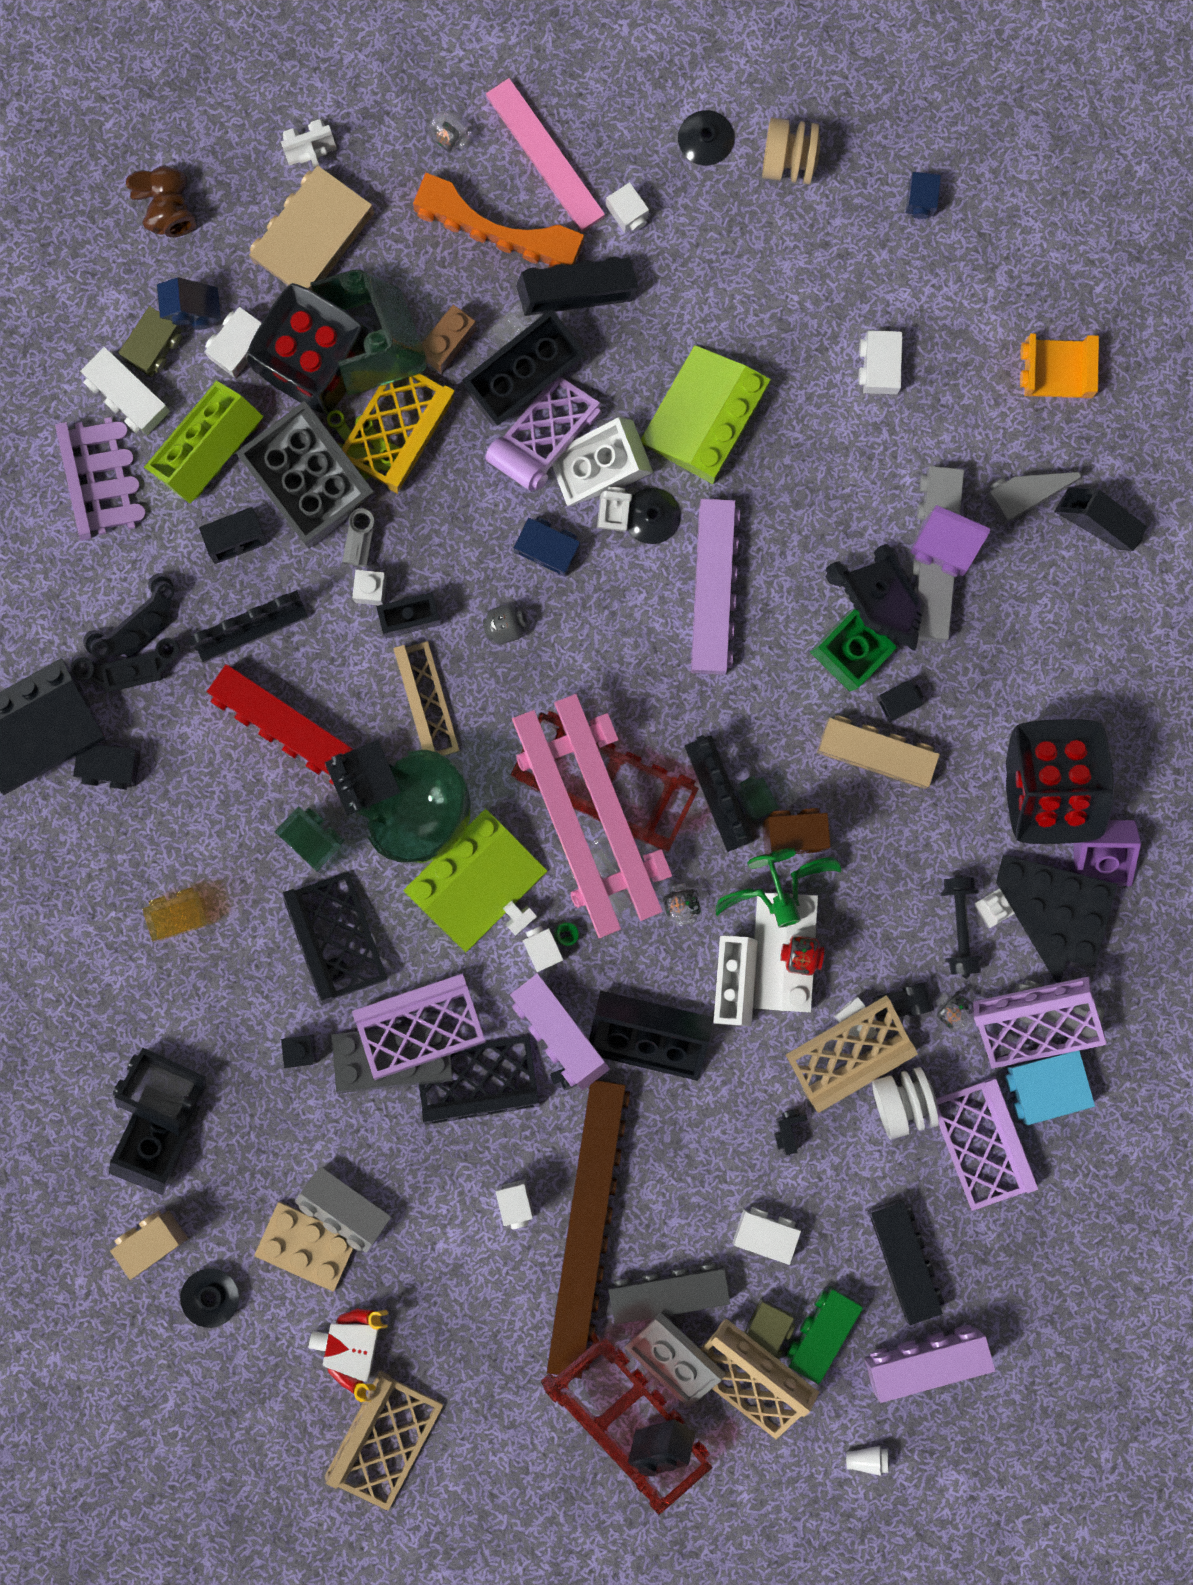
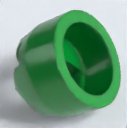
M562 923L554 931L555 941L561 946L573 945L579 937L578 929L572 923ZM571 932L570 937L560 938V933Z

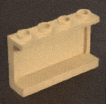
M318 165L313 171L310 170L304 175L300 189L296 194L292 193L288 196L284 203V210L279 216L275 215L267 225L268 231L262 238L259 237L253 242L250 248L251 253L249 254L255 265L258 266L259 264L285 284L295 283L313 292L317 290L374 215L372 204Z

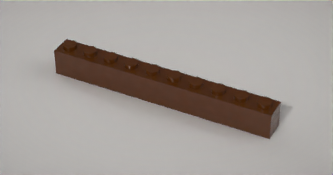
M596 1080L589 1086L546 1374L582 1379V1372L589 1370L591 1353H585L587 1341L593 1342L595 1324L590 1323L591 1312L597 1313L600 1296L594 1294L596 1283H602L604 1266L599 1265L600 1253L606 1254L608 1236H603L604 1225H610L613 1207L607 1206L609 1195L615 1196L617 1178L612 1177L613 1166L619 1167L621 1149L616 1148L617 1138L624 1136L626 1120L620 1119L622 1108H628L630 1091L625 1090V1084Z

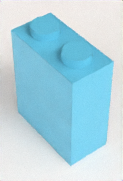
M1080 1051L1045 1057L1007 1067L1009 1074L1005 1075V1081L1010 1092L1014 1091L1017 1102L1013 1103V1109L1017 1120L1022 1119L1023 1124L1031 1125L1095 1107Z

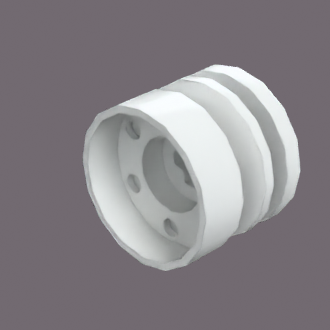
M921 1067L912 1069L913 1083L907 1071L901 1072L902 1086L899 1087L892 1076L872 1081L873 1094L879 1115L890 1140L909 1135V1120H913L919 1131L925 1128L923 1116L929 1127L932 1128L939 1125L936 1097L931 1083L927 1080Z

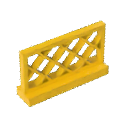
M394 360L343 445V452L357 469L387 485L389 490L398 494L454 400L455 390L446 385L442 387L399 361ZM397 370L408 376L410 385L394 389L392 378ZM388 384H389L391 390L385 391V389L387 388V386H388ZM427 386L436 391L431 400L419 403L415 389ZM412 390L415 404L399 408L396 394ZM392 395L396 409L380 412L377 404L379 399ZM426 407L422 414L421 408ZM375 408L376 414L370 415ZM417 409L420 418L417 424L405 427L401 413ZM398 414L401 428L385 432L382 417ZM378 419L382 433L365 436L363 426L366 421ZM413 430L408 437L406 432ZM361 432L362 438L356 439L358 434ZM403 433L405 439L404 446L390 451L387 436ZM383 438L387 452L370 455L367 441ZM364 442L367 457L354 459L347 455L352 445ZM398 454L395 461L393 462L392 456ZM389 457L391 467L386 476L374 469L373 460ZM369 462L370 467H368L367 465H365V464H363V463Z

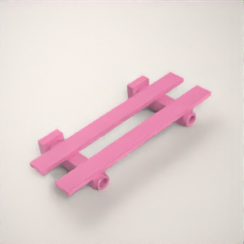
M577 694L554 702L566 732L564 737L547 743L535 710L514 717L512 721L525 751L517 755L518 765L522 771L532 769L579 887L571 892L572 901L577 908L586 905L598 938H602L621 930L608 896L628 889L640 921L663 912L650 879L652 878L653 882L662 881L672 877L662 849L643 855L644 862L642 861L596 745L598 742L601 748L618 741L608 713L590 720L591 726H589ZM574 752L620 868L619 872L602 879L554 759Z

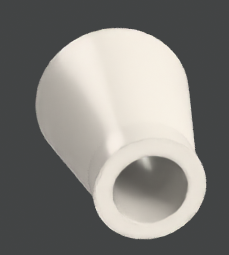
M881 1446L856 1451H847V1469L881 1476V1473H889L888 1449H881Z

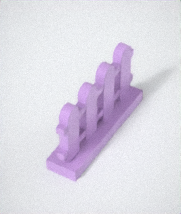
M111 417L104 418L105 424L83 427L82 422L75 423L76 429L68 430L67 422L55 424L80 541L91 539L90 531L98 530L99 535L106 534L105 528L127 524L128 530L135 529L134 523L142 521L145 517L144 507L140 504L130 505L128 497L137 493L139 482L135 477H124L122 469L132 464L133 454L127 449L118 450L116 442L126 437L127 427L122 422H112ZM109 442L111 451L89 455L87 446ZM80 448L82 456L74 458L72 449ZM115 470L117 479L95 482L93 473ZM86 475L88 484L80 485L78 476ZM121 497L123 506L101 510L99 501ZM92 502L94 511L86 513L84 504Z

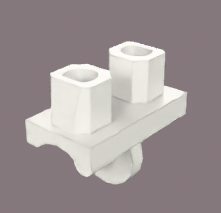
M318 119L310 122L308 125L310 132L299 135L298 130L294 128L283 132L284 141H281L289 166L311 160L313 167L316 168L317 165L319 166L317 158L337 150L329 125L325 126L323 121Z

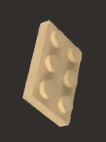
M279 1201L254 1256L334 1292L354 1248L339 1233L334 1234L328 1231L323 1226V1222L318 1218L310 1217L302 1211Z

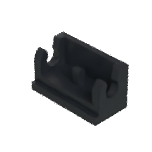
M253 507L199 527L207 552L214 564L268 544Z

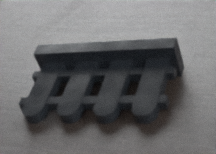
M296 590L279 596L264 605L254 607L241 615L226 619L209 629L201 630L193 634L192 638L188 641L190 646L198 651L202 662L206 663L309 617Z
M704 735L696 737L697 740L695 742L685 745L684 748L726 851L730 852L754 842L712 736L704 737Z

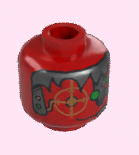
M793 935L788 944H782L780 961L785 962L786 970L789 973L812 976L816 970H821L824 947L820 946L818 939Z

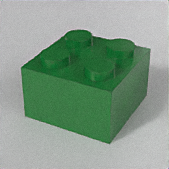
M855 608L848 611L809 651L849 692L858 689L897 648L885 635H878L874 630L866 627L859 616V611L855 610Z

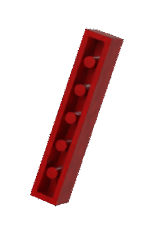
M227 664L224 665L206 692L213 697L210 701L212 704L223 711L229 707L236 712L234 716L236 720L247 727L252 723L260 728L257 734L270 743L274 739L284 745L281 749L294 759L300 755L308 761L305 766L318 775L322 771L330 775L324 762L331 760V757L340 753L343 755L354 750Z

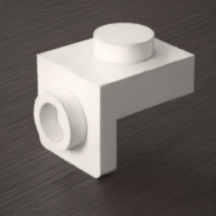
M609 487L608 491H603L600 494L597 528L625 532L627 530L629 502L632 500V494L625 493V489L619 487Z

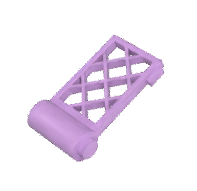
M559 376L543 389L504 437L496 439L490 445L486 452V461L529 491L541 489L547 482L548 469L587 423L592 425L602 414L600 402ZM558 386H561L567 390L568 398L552 400L551 394ZM585 402L590 405L585 413L573 414L572 404ZM569 406V416L554 418L553 407ZM549 408L550 419L534 421V414L537 410ZM570 422V431L567 434L556 436L555 425ZM551 426L552 437L536 439L535 428ZM531 429L532 440L519 442L514 438L520 431ZM552 444L553 451L546 459L537 454V446Z

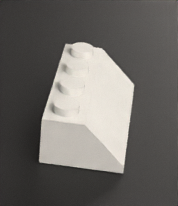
M765 893V895L773 904V898L778 896V893ZM798 894L800 906L797 909L801 921L783 928L778 927L775 914H770L767 905L761 897L757 896L755 939L758 940L753 1008L811 1013L813 975L789 973L786 970L785 962L780 961L782 944H788L793 935L815 938L818 896Z

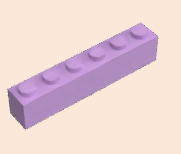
M700 500L691 673L725 675L727 668H732L733 651H728V639L734 638V622H729L730 611H735L736 594H731V583H736L737 566L732 565L733 554H738L739 537L733 536L734 526H739L740 509H735V500Z

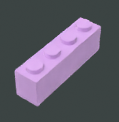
M538 973L510 994L515 1001L512 1008L521 1020L527 1017L532 1025L528 1029L538 1042L543 1039L548 1045V1048L544 1051L554 1064L557 1062L562 1064L565 1070L561 1074L571 1087L577 1084L583 1091L610 1070L609 1066Z

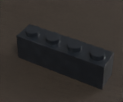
M610 257L604 261L597 262L585 260L579 264L567 266L565 264H557L551 268L544 269L532 267L521 272L516 285L524 316L544 314L550 308L554 312L631 302L639 288L630 257Z
M898 1199L869 1209L868 1213L906 1322L909 1325H913L942 1315L940 1306L945 1304L940 1289H934L931 1278L935 1277L934 1270L929 1260L924 1261L921 1250L925 1249V1245L920 1232H914L911 1222L915 1221V1216L911 1205H905L903 1200Z

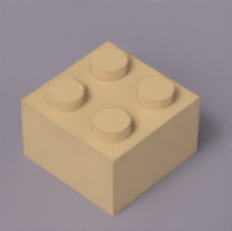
M159 1210L139 1223L141 1226L139 1231L134 1227L115 1240L117 1246L110 1250V1252L129 1280L139 1275L189 1239L169 1210L163 1214Z

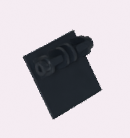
M375 740L343 755L342 753L331 757V760L324 762L347 816L401 793L379 740Z

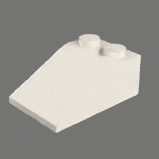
M620 417L572 441L552 465L567 506H573L600 496L603 491H608L609 487L621 488L653 473L634 421Z

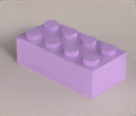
M965 1325L954 1329L955 1334L944 1336L943 1333H936L927 1336L926 1342L916 1344L915 1341H906L898 1344L899 1349L887 1352L886 1348L870 1352L871 1357L864 1358L873 1393L879 1402L883 1403L995 1372L986 1336L977 1328L972 1329L971 1325Z

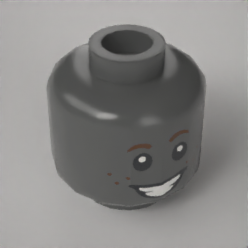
M513 604L490 609L487 612L486 618L483 619V626L488 639L494 640L499 645L522 638L524 627L528 626L524 611H518L517 607Z

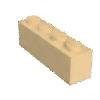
M836 715L834 719L829 718L827 720L816 753L923 789L930 786L940 755L933 752V747L923 743H917L916 746L905 743L906 738L896 734H890L889 737L878 734L879 729L869 725H862V728L851 725L852 720Z

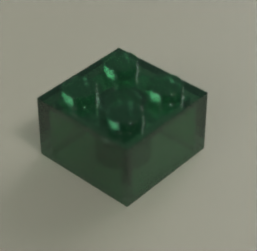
M298 806L274 832L316 872L324 874L346 850L342 845L345 839L331 827L326 830L321 825L325 820L313 809L308 807L305 810Z

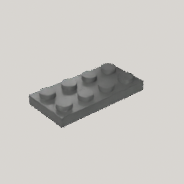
M441 1022L438 1028L449 1033L448 1022ZM422 1024L416 1025L411 1038L425 1044L432 1029ZM410 1026L394 1027L393 1029L406 1035ZM376 1029L365 1032L368 1040L379 1044L386 1030ZM359 1031L332 1034L337 1094L453 1081L451 1054L374 1080ZM390 1032L383 1047L397 1053L404 1038ZM435 1032L429 1046L436 1050H441L446 1047L450 1039L443 1034ZM408 1041L401 1056L409 1060L418 1057L422 1047ZM370 1045L372 1054H374L376 1048ZM426 1050L424 1055H427L432 1052ZM380 1051L375 1060L377 1070L380 1071L390 1067L394 1057ZM399 1059L397 1064L403 1063L404 1061Z

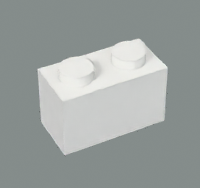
M241 307L236 312L232 311L227 315L223 322L224 327L218 335L213 334L206 343L207 349L205 350L210 360L234 378H237L247 365L246 354L256 331L261 325L260 321Z
M868 330L865 339L860 340L859 356L864 357V367L859 368V385H864L863 393L898 394L901 388L902 332Z
M526 1179L497 1186L495 1192L503 1225H511V1229L528 1226L529 1220L533 1219L534 1211Z
M752 1207L751 1211L743 1209L732 1242L733 1245L790 1265L801 1233L800 1229L795 1227L796 1222L779 1216L778 1221L767 1217L768 1212Z

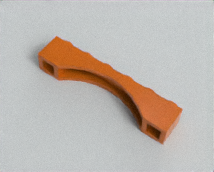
M425 173L413 202L414 211L417 212V216L427 222L437 220L444 223L443 226L450 231L457 233L460 230L470 233L469 236L478 242L485 243L488 240L495 243L496 247L503 252L512 253V250L523 254L522 257L525 260L535 264L541 261L549 264V268L557 264H565L566 266L576 264L584 244V234L558 224L532 230L512 229L495 224L471 209L460 197L452 182L429 173Z

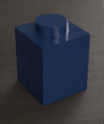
M912 172L909 180L905 213L912 214V217L916 219H928L929 216H934L938 206L941 175Z

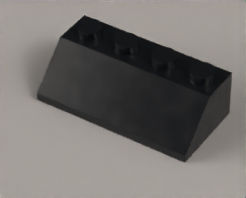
M550 308L464 377L462 382L474 403L490 424L498 426L583 358L586 353L554 310Z
M600 990L589 1041L604 1059L698 1081L709 1045L714 1017Z

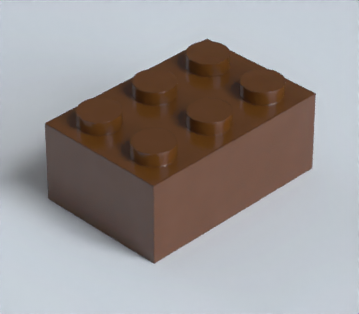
M820 808L802 809L797 815H791L790 810L773 811L762 822L764 854H770L775 850L784 848H795L796 854L819 853L830 849L828 813H820Z

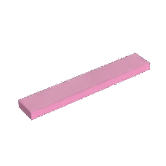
M510 78L487 92L486 97L581 233L605 218V214Z

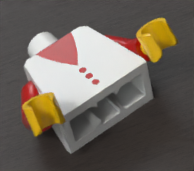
M356 1308L339 1315L337 1320L331 1323L329 1334L316 1331L311 1333L309 1348L325 1351L323 1366L327 1367L328 1373L342 1387L352 1392L360 1402H371L372 1400L366 1396V1390H376L375 1385L364 1384V1382H368L370 1378L379 1329L388 1327V1324L385 1325L380 1320L381 1316L388 1315L387 1310L375 1312L373 1310Z

